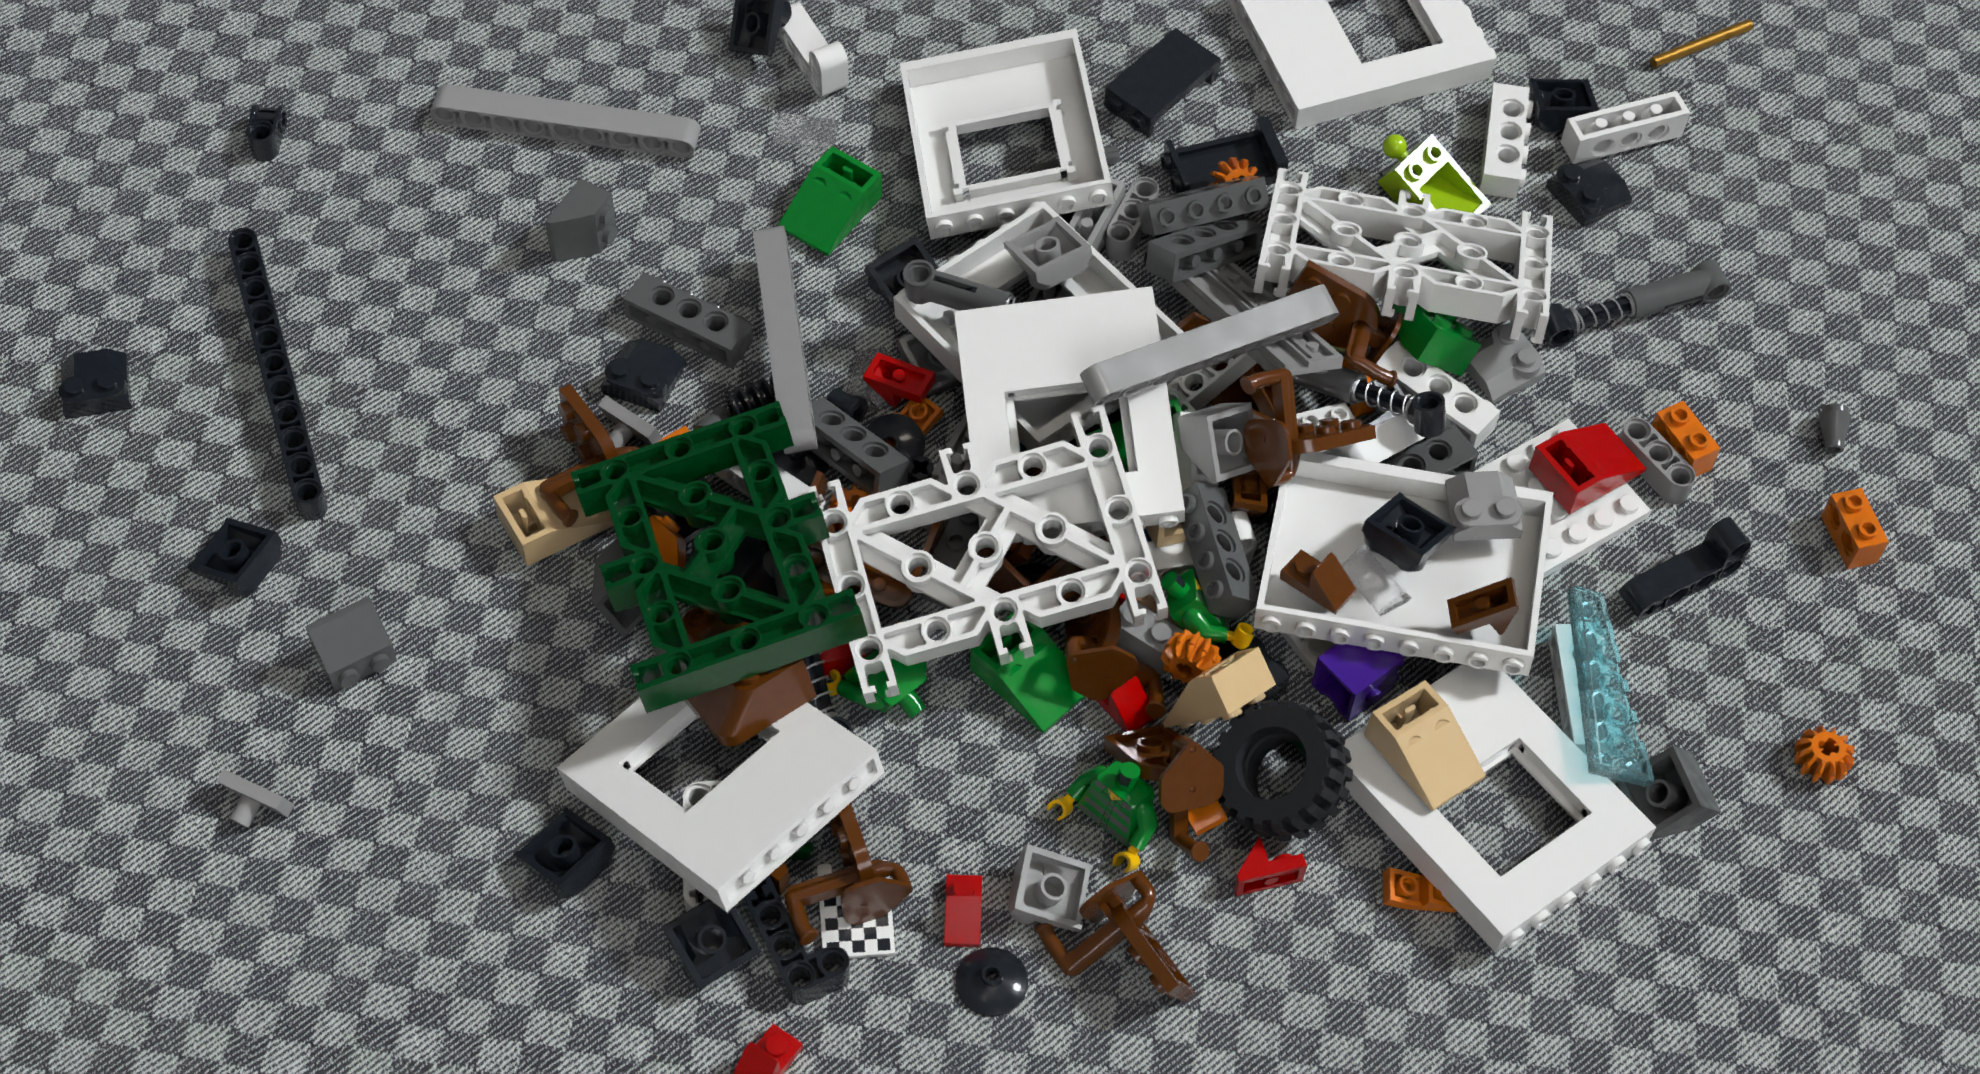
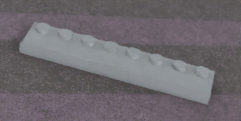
M1234 262L1173 284L1170 283L1199 311L1211 319L1212 322L1277 300L1264 288L1262 294L1253 292L1255 280ZM1313 330L1247 353L1266 371L1286 368L1291 372L1292 376L1308 373L1324 374L1328 370L1341 369L1343 363V356Z

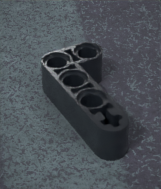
M1731 517L1723 518L1709 529L1703 543L1630 579L1620 588L1618 594L1639 620L1646 619L1733 574L1743 564L1752 542Z
M769 876L741 900L742 906L786 998L795 1005L808 1004L847 985L850 979L848 953L839 946H829L808 955L804 946L799 942L800 938ZM754 890H757L759 894H762L763 901L761 903H759V899ZM769 918L779 920L777 924L772 926L763 924V921ZM783 948H790L794 951L789 956L777 954ZM831 964H837L842 967L841 970L834 973L825 970ZM800 978L809 981L803 987H795L791 984L794 980Z

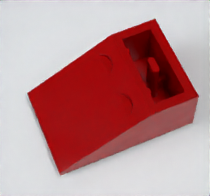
M1606 423L1560 432L1537 445L1528 469L1548 491L1554 492L1553 497L1571 515L1644 473L1647 468Z

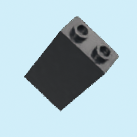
M1174 28L1105 87L1104 107L1112 115L1118 116L1128 123L1135 131L1150 137L1153 134L1155 122L1201 82L1205 81L1211 85L1218 79L1221 58L1177 28Z
M1268 116L1256 119L1255 131L1177 149H1175L1172 140H1167L1164 143V152L1160 154L1161 166L1170 175V185L1174 194L1205 187L1209 183L1215 182L1216 178H1213L1210 172H1220L1217 163L1220 161L1227 163L1229 157H1236L1238 162L1241 159H1247L1249 161L1248 167L1254 166L1258 169L1254 176L1265 177L1266 185L1275 184L1278 169L1284 168L1288 170L1289 164Z

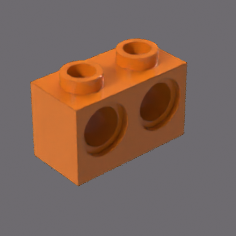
M1681 401L1658 411L1652 426L1694 469L1696 477L1712 470L1721 448L1687 404Z
M1858 488L1831 494L1821 517L1847 570L1878 563L1889 540L1863 489Z

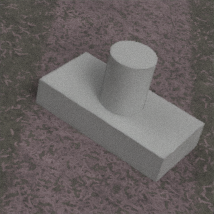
M605 395L598 404L605 417L617 424L609 434L615 448L625 447L632 436L637 437L647 445L657 443L663 439L654 426Z
M222 769L216 780L226 789L241 795L229 819L244 827L249 828L261 805L287 818L294 807V804L284 797L225 769Z

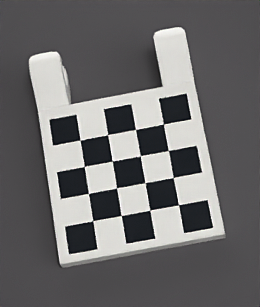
M818 865V877L832 873L831 865ZM841 895L819 902L822 949L829 946H839L848 953L849 959L895 956L892 910L881 918L862 924L851 925L847 924L844 920Z

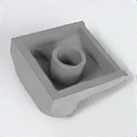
M1059 216L1010 241L1003 242L1004 248L1028 273L1031 286L1041 290L1050 289L1073 276L1079 275L1088 267V262L1093 256L1091 245Z
M1510 324L1497 326L1490 337L1480 341L1481 347L1466 368V371L1490 399L1489 401L1492 404L1543 380L1546 374L1541 355L1522 332L1519 340L1510 339Z
M1499 471L1463 472L1445 480L1450 523L1456 527L1455 532L1452 534L1453 541L1521 538L1523 533L1521 522L1523 509L1517 500L1513 477Z
M1026 844L1021 851L1014 870L1008 900L1009 913L1016 921L1022 924H1031L1036 921L1067 930L1081 931L1082 916L1079 913V909L1085 903L1089 876L1093 865Z

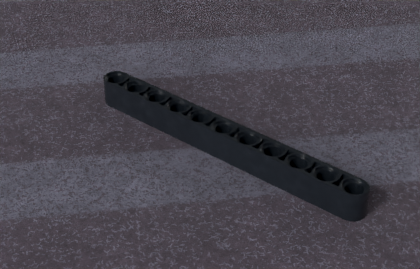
M239 228L229 235L228 244L291 493L300 517L304 520L315 521L322 518L328 510L316 458L257 236L249 228Z

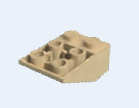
M546 479L522 482L493 496L498 519L527 566L614 526L609 510L586 517L576 490L561 496V498L570 509L577 510L579 515L577 521L567 528L554 514L539 492L540 484Z
M1259 647L1237 651L1189 681L1163 722L1164 727L1179 725L1180 729H1184L1196 724L1198 721L1205 725L1219 717H1222L1223 721L1229 720L1241 714V707L1245 704L1252 705L1263 700L1266 697L1264 692L1275 686L1276 683Z
M1426 680L1372 712L1364 735L1431 811L1436 810L1485 779L1486 774L1451 709Z

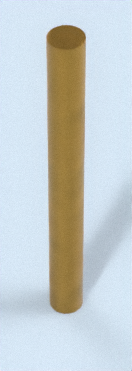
M1746 19L1650 58V64L1653 68H1657L1753 29V22L1750 19Z

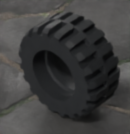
M1283 699L1280 701V704L1275 700H1268L1262 702V708L1260 709L1255 705L1244 709L1246 715L1242 718L1236 716L1229 722L1232 727L1227 733L1221 732L1217 739L1221 743L1219 750L1214 749L1212 756L1222 763L1224 767V789L1218 799L1223 803V810L1234 818L1236 822L1267 839L1274 837L1278 841H1290L1292 835L1298 839L1309 837V830L1312 828L1319 832L1327 826L1324 820L1328 816L1335 818L1341 811L1337 808V805L1341 799L1346 801L1350 792L1345 788V784L1352 781L1353 770L1346 766V764L1350 763L1352 758L1350 750L1344 747V738L1333 728L1332 724L1304 704L1298 705L1291 700ZM1287 742H1300L1306 752V768L1301 781L1285 796L1277 799H1263L1257 788V773L1262 760L1278 745Z

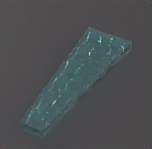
M1574 586L1567 591L1588 772L1647 787L1654 782V776L1645 743L1638 740L1635 725L1639 721L1636 711L1630 710L1626 694L1630 692L1627 680L1623 679L1619 671L1618 663L1622 660L1614 639V631L1604 595L1601 592Z

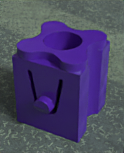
M1335 644L1317 658L1311 685L1321 695L1327 696L1334 703L1337 711L1349 722L1393 688L1394 684L1399 681L1398 669L1404 664V658L1400 653L1383 650L1373 651L1366 647L1349 644Z

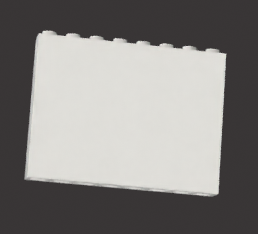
M1317 452L1300 454L1295 476L1290 482L1279 486L1253 628L1263 629L1271 633L1281 632L1297 635L1305 639L1315 638L1332 641L1339 645L1349 644L1366 647L1373 651L1395 652L1407 657L1429 658L1441 663L1463 664L1475 669L1486 668L1503 671L1510 675L1520 674L1529 676L1535 652L1554 492L1515 486L1517 500L1523 509L1521 518L1523 533L1521 538L1453 541L1451 535L1428 557L1422 570L1406 572L1380 554L1370 550L1364 542V534L1362 532L1364 522L1369 516L1401 492L1411 501L1451 525L1445 480L1454 477V475ZM1301 549L1320 562L1332 552L1355 586L1356 593L1336 615L1279 579L1281 570ZM1512 577L1515 583L1519 610L1502 635H1499L1490 624L1459 635L1452 630L1447 603L1448 599Z

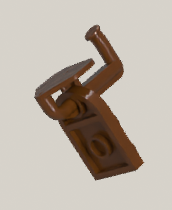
M1308 260L1286 292L1285 297L1324 284L1340 314L1331 322L1312 330L1327 343L1338 348H1344V358L1349 366L1386 385L1387 389L1393 388L1397 381V372L1394 370L1388 371L1376 363L1397 335L1402 324L1403 314L1397 312L1392 317L1382 316L1377 303L1368 293L1313 261ZM1368 345L1372 346V348L1368 353L1367 358H1365Z
M1286 368L1263 371L1250 376H1243L1240 379L1242 389L1250 395L1254 394L1258 388L1272 385L1275 420L1251 419L1246 422L1243 432L1246 456L1268 487L1283 485L1293 479L1299 465L1300 454L1319 452L1376 439L1375 425L1361 424V419L1343 420L1339 423V418H1324L1319 420V425L1314 426L1313 423L1297 424L1293 377Z
M571 384L559 389L560 403L557 405V408L563 419V425L560 426V430L565 441L568 444L573 443L576 447L578 457L582 463L546 479L540 484L539 488L542 498L567 528L577 521L579 515L577 510L570 509L561 498V496L574 491L576 488L570 472L639 449L635 446L615 448L606 429Z
M1077 593L1069 602L1077 601L1081 595ZM1118 600L1113 608L1064 621L1067 639L1065 645L1066 662L1073 691L1093 700H1103L1109 698L1112 691L1136 676L1140 680L1141 685L1147 688L1149 699L1145 709L1147 715L1155 719L1165 715L1166 708L1164 706L1162 682L1159 673L1150 666L1137 661L1133 654L1116 646L1121 632V614Z
M1163 724L1104 736L1105 751L1121 763L1133 762L1138 765L1141 771L1140 777L1159 782V803L1163 809L1169 812V838L1171 842L1191 856L1194 861H1205L1210 854V849L1207 843L1195 841L1188 835V810L1209 806L1220 798L1224 789V767L1222 763L1190 737L1180 735L1170 727L1165 728Z
M851 803L829 821L831 833L834 838H838L840 844L838 850L843 866L850 867L792 885L785 892V903L793 927L800 938L799 942L803 946L812 943L819 933L817 929L812 928L804 906L841 895V906L845 922L857 925L885 916L913 891L911 881L904 867L891 861L870 860Z
M1142 870L1109 883L1080 907L1079 913L1083 918L1091 922H1098L1107 917L1109 922L1070 953H1068L1053 930L1055 926L1044 923L1034 929L1046 950L1065 975L1077 976L1122 940L1127 938L1131 943V946L1127 948L1129 953L1139 965L1144 964L1153 973L1149 976V980L1160 994L1166 993L1170 999L1175 997L1184 1002L1196 994L1187 979L1145 925L1153 910L1156 893L1152 883ZM1137 890L1142 898L1129 907L1125 902Z

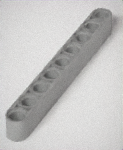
M444 84L438 88L430 110V116L434 121L447 126L678 158H689L694 155L701 130L700 124L688 117Z
M785 226L753 231L775 399L781 405L794 446L783 450L785 455L818 449Z
M1321 284L1098 362L1080 373V377L1094 405L1098 406L1323 326L1338 317L1340 313L1325 285Z

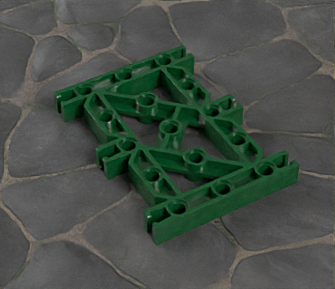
M779 401L570 472L585 516L589 517L606 510L610 512L624 557L599 566L605 581L604 584L615 612L639 604L656 655L650 659L630 665L636 682L635 685L646 713L868 636L859 605H857L852 588L825 597L822 584L807 545L830 538L822 510L819 507L814 491L790 500L788 499L772 453L794 446ZM739 465L752 503L712 492L708 483L696 479ZM645 506L685 517L688 525L693 528H706L696 536L694 540L696 551L684 568L663 562ZM746 535L767 541L788 600L748 588L738 576L729 575L720 579L717 578L719 575L728 573L736 563L734 552ZM677 601L718 613L721 621L729 625H737L743 622L749 624L690 644Z

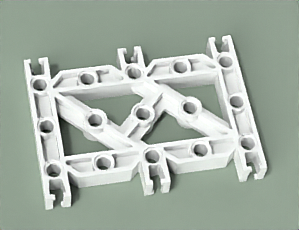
M1278 169L1253 292L1262 294L1264 281L1278 283V288L1274 287V296L1285 297L1288 281L1294 282L1307 261L1311 260L1365 291L1373 299L1382 297V316L1392 317L1395 309H1392V305L1396 304L1406 306L1404 320L1413 321L1416 305L1418 304L1428 312L1498 324L1509 320L1511 321L1510 339L1519 340L1523 327L1535 330V334H1531L1530 338L1532 343H1543L1550 308L1553 216L1542 215L1540 218V222H1543L1542 226L1529 224L1531 212L1522 211L1518 226L1509 219L1448 208L1430 211L1431 194L1423 193V204L1419 205L1407 203V198H1411V193L1400 189L1396 205L1386 197L1324 186L1307 189L1309 173L1297 172L1296 179H1299V182L1295 183L1285 181L1287 169ZM1298 229H1302L1327 248L1296 243ZM1363 237L1391 241L1392 243L1375 247ZM1488 259L1514 263V277ZM1438 260L1451 269V271L1422 266L1420 264Z
M1103 404L1091 408L1096 424H1100L1101 433L1086 436L1083 430L1085 423L1081 419L1080 411L1070 413L1071 426L1078 447L1063 440L992 460L983 475L980 472L972 442L962 444L964 454H961L963 462H970L971 468L969 470L954 473L951 468L950 456L953 455L952 449L939 450L947 485L933 478L862 497L858 500L852 512H849L840 480L837 479L827 483L828 489L833 490L834 497L838 501L836 508L822 511L827 529L834 523H840L844 526L837 533L829 532L830 538L822 540L821 544L835 593L844 591L851 585L861 587V591L855 595V598L861 610L868 636L851 641L849 645L866 704L875 702L874 693H877L875 686H869L868 675L876 674L880 671H885L889 680L886 682L888 690H885L887 697L900 695L891 659L910 666L980 646L988 631L992 634L1001 665L1013 662L1012 654L1009 655L1007 647L1003 648L1001 638L1016 632L1020 634L1023 643H1020L1018 646L1020 651H1023L1025 659L1033 657V645L1026 621L1043 628L1114 607L1121 593L1125 595L1134 627L1144 625V616L1147 615L1145 608L1138 609L1136 598L1145 597L1148 594L1153 596L1157 605V613L1153 614L1155 621L1168 618L1166 599ZM1100 448L1108 452L1106 456L1101 458L1091 455L1093 450ZM1031 467H1037L1042 470L1037 476L1031 477L1025 474L1026 470ZM1088 479L1107 541L1069 523L1060 513L1048 512L1022 498ZM816 486L806 488L807 493L814 491L818 503L824 501L822 494L818 495ZM965 486L976 488L975 492L970 495L959 493L961 488ZM901 504L910 507L904 514L893 512L895 507ZM1115 510H1123L1128 514L1122 520H1116L1110 516ZM970 512L985 519L979 531L969 540L968 549L956 570L936 561L927 551L915 550L890 537L893 534ZM1049 529H1057L1061 532L1059 537L1055 539H1049L1044 536V533ZM1016 535L1037 545L1043 553L1057 555L1084 569L1080 572L1003 594L987 587L994 573L1001 568L1004 556ZM986 547L992 548L995 551L988 558L977 555L980 549ZM863 562L906 584L907 588L911 591L923 593L947 605L950 609L881 628ZM923 566L928 569L927 573L921 577L911 575L912 570L916 567ZM1136 572H1141L1147 575L1148 578L1142 583H1136L1130 580L1129 577ZM1069 591H1075L1081 595L1075 602H1068L1063 599L1065 593ZM1003 610L1011 611L1014 614L1008 621H999L996 618V615ZM936 629L947 632L946 636L941 640L934 641L929 638L930 633ZM874 648L879 650L878 656L872 660L862 658L863 653L867 649Z

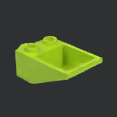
M1391 134L1383 141L1382 148L1385 155L1389 158H1397L1399 161L1377 182L1396 204L1400 189L1411 193V198H1407V203L1419 205L1423 204V193L1431 194L1430 211L1448 208L1481 214L1491 204L1432 134L1414 146L1409 152L1406 151V140L1401 135Z

